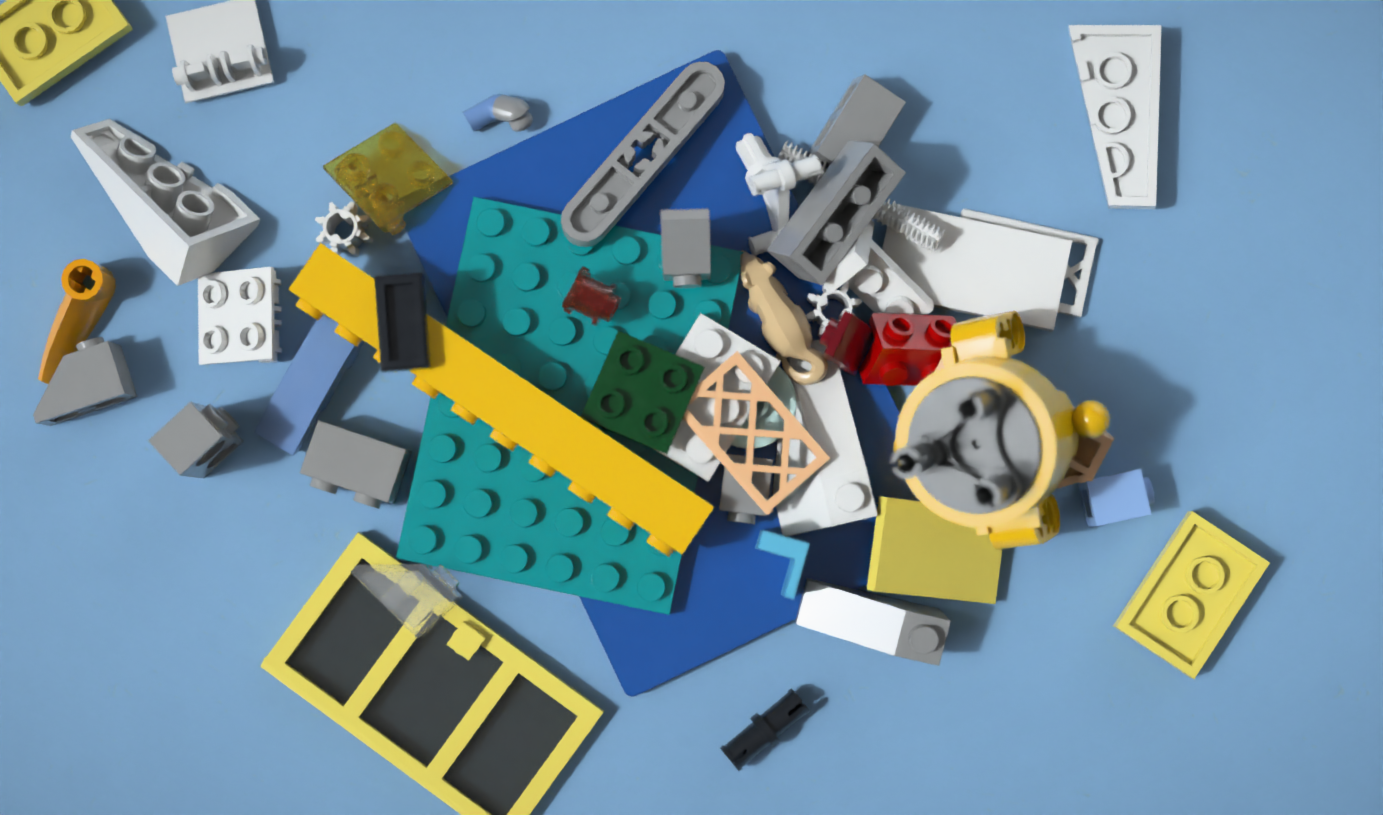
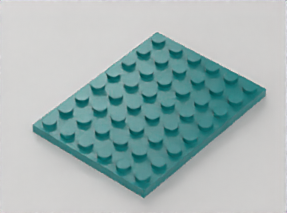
M473 197L446 327L579 417L584 410L618 331L676 354L700 313L723 327L729 328L741 270L740 258L744 252L710 245V280H701V287L675 288L673 287V281H664L662 235L614 226L596 245L581 247L571 243L564 236L561 214ZM440 392L435 399L430 397L398 545L397 559L662 614H670L682 554L676 550L672 552L670 557L663 554L646 542L651 533L636 523L631 530H628L607 516L611 506L597 497L589 504L567 488L572 480L558 471L551 478L528 463L533 454L520 445H517L513 452L489 436L494 429L492 426L480 418L472 425L450 410L455 402ZM584 419L695 493L697 475L649 446L616 432L606 430Z

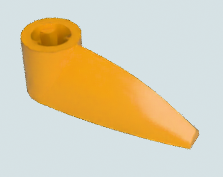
M87 259L74 260L63 270L61 281L66 294L53 321L38 380L46 384L50 383L62 357L76 352V345L88 338L114 295L116 282L112 272ZM87 275L95 281L91 290L82 284Z

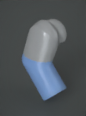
M502 94L492 95L463 112L474 132L496 119L509 122L512 130L516 132L527 129L533 121L531 113L528 112L529 105L523 99Z

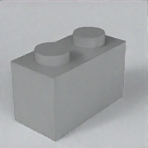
M318 420L300 473L312 477L309 485L311 487L332 494H336L338 487H342L356 492L354 501L380 509L382 501L395 504L412 451Z

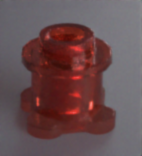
M583 266L566 295L562 308L568 314L575 310L591 318L592 325L598 326L602 319L609 323L622 299L615 294L618 285L612 283L608 286L590 277V269Z

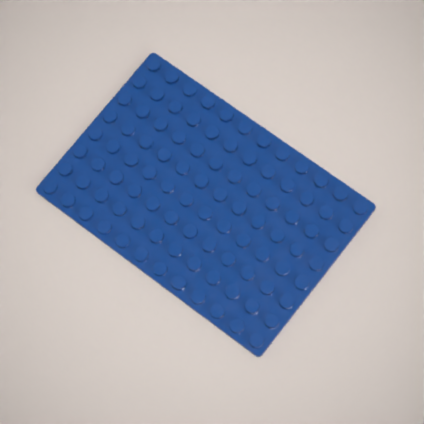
M714 50L398 200L396 211L446 317L448 318L473 197L562 215L569 201L679 74L690 64L696 62H709L722 72L725 80L723 98L615 226L662 235L661 210L709 209L710 245L737 251L744 250L752 255L748 245V238L772 231V226L763 196H753L746 183L745 176L748 170L736 151V143L743 139V135L752 133L753 136H759L762 139L771 157L775 156L725 54L720 50ZM655 138L644 149L638 146L634 147L636 158L633 165L628 169L630 172L634 171V166L642 159L654 160L652 148L659 138ZM791 189L789 196V220L799 208ZM768 251L756 256L764 263L770 262L776 267L773 276L784 286L788 297L794 304L801 307L805 315L815 310V307L808 302L807 297L809 294L822 296L823 285L799 279ZM740 270L728 330L776 358L777 353L769 346L762 335V321L759 315L752 312L748 306L749 290L743 287ZM828 299L825 309L821 312L828 320L832 317L839 321V315L845 308L838 300ZM808 321L813 341L821 339L818 336L820 328L818 322ZM780 362L778 366L783 369L782 362ZM840 370L864 457L876 511L879 496L920 501L909 488L906 480L898 477L892 470L893 467L899 465V462L891 463V457L894 453L893 445L896 439L900 413L887 386L863 384L859 370L855 377ZM777 440L767 446L754 449L753 457L772 459V466H775ZM730 445L726 454L746 456L747 449ZM719 463L709 482L698 477L694 494L714 506V508L681 556L670 614L667 615L580 597L625 694L631 697L637 696L796 619L807 578L852 589H859L867 585L876 516L787 536L810 543L795 597L791 599L781 595L790 558L755 549L761 530L782 535L776 506L769 515H756L755 524L727 521L728 512L719 511L724 473L723 464ZM771 473L768 499L773 496V482L775 473Z

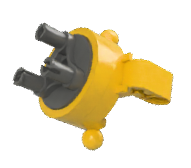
M1017 311L976 317L955 323L951 329L952 347L941 349L944 368L921 381L909 395L902 408L893 445L894 453L891 457V463L899 462V465L893 467L892 470L898 477L906 480L914 495L930 511L949 522L967 527H976L977 535L989 534L990 541L996 550L1044 544L1056 536L1060 530L1059 507L1052 493L1060 485L1068 470L1071 459L1077 452L1078 433L1086 438L1102 436L1110 424V414L1103 404L1094 400L1081 402L1073 409L1065 392L1057 390L1038 370L1026 363L1011 358V356L1022 352L1025 347L1024 326Z

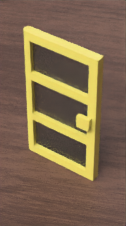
M361 532L355 535L281 638L263 659L260 666L461 815H530L604 712L602 708Z

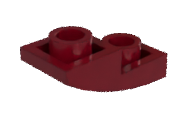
M844 310L840 321L832 317L830 318L819 343L827 346L823 358L840 365L841 371L855 377L874 336L872 329L854 314Z

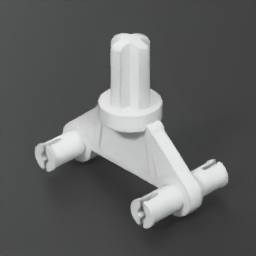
M747 133L743 135L742 140L736 143V151L748 170L745 180L752 195L763 196L772 226V231L748 238L752 255L757 256L767 252V249L789 221L790 189L796 187L797 181L820 175L821 165L816 155L793 163H789L786 159L780 160L778 157H771L762 139L759 136H753L752 133Z

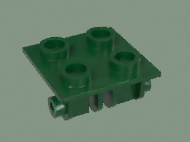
M618 331L580 417L606 430L616 432L668 454L705 367Z

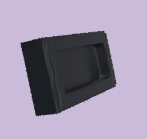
M421 272L374 276L381 372L431 369L424 274Z

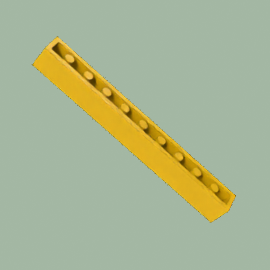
M320 243L288 289L300 297L295 306L318 321L323 314L327 315L338 323L334 330L335 333L356 347L364 340L377 349L372 358L380 362L374 278ZM427 315L431 369L410 371L416 375L411 383L433 399L440 392L455 402L450 409L472 425L480 418L492 426L494 429L489 435L491 438L512 452L517 445H520L532 453L533 456L528 463L551 478L558 471L572 480L567 489L589 504L597 497L611 506L607 516L628 530H631L636 523L651 533L646 542L663 554L670 557L674 550L680 554L685 552L714 506Z

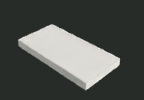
M900 205L899 210L905 207L904 213H907L908 210H910V216L915 213V219L920 215V222L925 218V225L928 221H930L929 227L935 224L934 230L940 227L939 233L943 229L945 230L933 254L931 250L927 251L926 247L922 248L921 244L916 245V241L911 242L912 239H906L907 236H901L902 233L897 234L896 230L892 231L891 227L886 229L882 248L934 301V307L980 317L1017 311L1023 326L1051 332L1054 330L1072 240Z

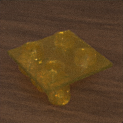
M396 122L323 165V169L383 232H390L392 235H396L404 229L406 222L403 220L404 214L453 184V180Z

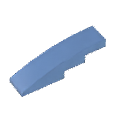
M323 314L319 321L316 320L254 431V433L292 456L301 450L318 414L326 409L344 372L352 367L364 343V340H362L358 347L335 333L334 330L338 323Z

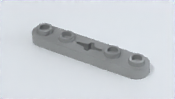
M696 62L686 67L569 201L562 212L561 225L564 236L571 243L581 247H589L599 243L718 106L723 98L725 80L722 72L715 65L709 62ZM655 138H659L652 148L654 160L649 161L644 158L634 166V171L630 172L628 169L633 165L636 158L634 147L638 146L644 149Z

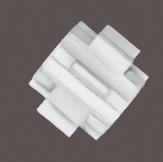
M350 201L347 207L344 206L343 209H339L333 202L329 203L330 213L326 217H316L315 219L323 227V231L320 232L321 235L316 238V241L323 245L329 243L331 250L338 255L344 254L345 250H349L353 256L359 257L360 250L358 247L362 242L372 243L373 241L365 233V229L368 228L367 225L372 222V219L368 215L359 216L357 214L358 206ZM342 221H346L350 226H354L352 234L346 239H342L338 234H335L337 225Z
M845 283L840 290H835L834 292L823 284L822 296L818 294L808 295L807 300L815 307V310L809 312L806 317L808 321H817L820 325L818 330L819 337L822 336L829 322L821 312L825 309L828 299L838 300L843 304L844 310L850 313L862 303L861 299H850L846 294L849 288L848 283ZM843 310V311L841 312V314L839 315V321H840V318H841V316H842L844 310Z

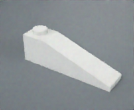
M111 119L72 130L71 139L147 256L177 286L214 272L258 227L260 218L231 190L219 183L211 187L194 177V168L184 162L175 166L158 156L155 145Z
M820 339L812 341L811 347L824 354L827 346L820 344ZM787 357V362L796 372L805 373L809 372L812 368V365L807 361ZM827 360V374L818 383L801 385L791 380L796 394L794 417L830 459L776 505L782 535L785 537L878 516L838 364ZM779 438L777 440L775 466L781 467L782 438ZM790 439L788 467L805 468L816 457L801 440ZM780 473L774 474L773 495L779 491ZM787 474V483L796 475Z

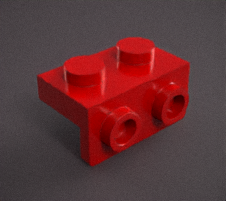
M873 313L869 319V324L875 340L859 368L863 384L918 386L921 381L935 372L942 358L941 349L952 347L951 329L957 323L956 319L953 316Z

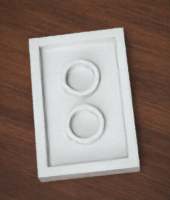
M702 313L698 316L675 354L705 367L699 383L737 351L766 385L781 362ZM735 365L724 375L723 392L750 394L751 382ZM716 382L706 391H716ZM698 397L687 409L702 426H713L715 398ZM722 399L720 427L741 428L749 415L750 401ZM682 419L668 454L654 449L709 482L720 463L684 419ZM719 435V446L725 453L736 435Z

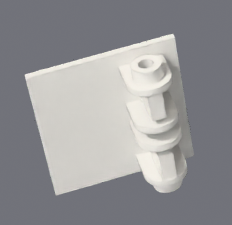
M231 0L166 16L177 67L172 68V73L176 85H181L186 104L274 83L256 0Z
M274 267L215 272L198 278L199 365L258 360L261 363L277 362V354L282 353V348L279 347V331L275 330V327L282 326V321L275 320L274 313L281 312V307L274 306V304H279V285H281V280L276 279Z

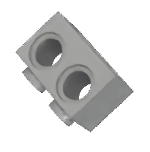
M189 402L148 440L180 476L205 478L243 442L235 432L240 427L239 424L222 407L216 409L211 404L204 406Z

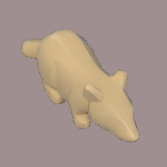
M742 250L744 253L740 258L741 280L743 287L749 290L748 306L750 310L758 314L762 321V335L777 353L776 359L782 362L785 373L792 381L801 385L818 383L827 374L828 362L827 359L823 358V354L820 351L811 347L813 341L812 333L805 313L800 306L792 302L784 286L773 276L776 267L772 263H764L760 258ZM787 357L807 361L812 365V368L809 372H796L787 362Z

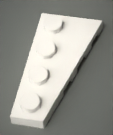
M1069 25L1068 28L1109 209L1156 208L1162 25Z

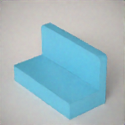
M761 530L755 549L790 558L781 595L794 599L810 543Z

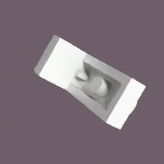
M871 220L824 284L834 292L844 283H848L849 288L875 313L928 315L933 311L934 301L872 240L875 223Z

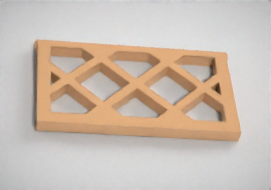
M738 351L697 385L689 403L690 405L698 397L715 398L713 426H702L688 409L683 417L685 422L766 515L772 513L776 505L830 459ZM735 365L751 382L750 394L723 392L724 375ZM716 382V391H706ZM722 399L750 401L748 429L720 427ZM757 402H768L784 420L783 431L755 429ZM720 434L747 436L746 464L734 463L719 446ZM755 437L782 438L781 467L753 465ZM790 439L801 440L816 457L805 468L788 467ZM752 472L780 473L779 491L766 500L752 484ZM787 474L796 475L787 483Z

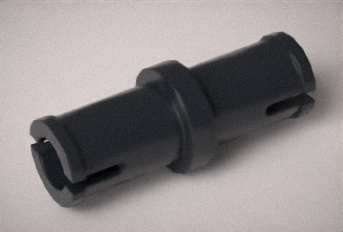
M793 689L788 690L787 694L762 715L755 713L750 718L752 721L750 725L725 746L720 747L738 771L743 769L744 765L769 744L773 747L780 742L778 737L801 717L810 712Z

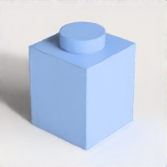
M1141 469L1098 477L1084 483L1078 482L1088 527L1151 515L1149 505L1154 504V491L1150 479L1143 477Z

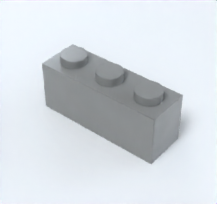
M849 140L767 251L799 279L823 285L906 172L875 143Z

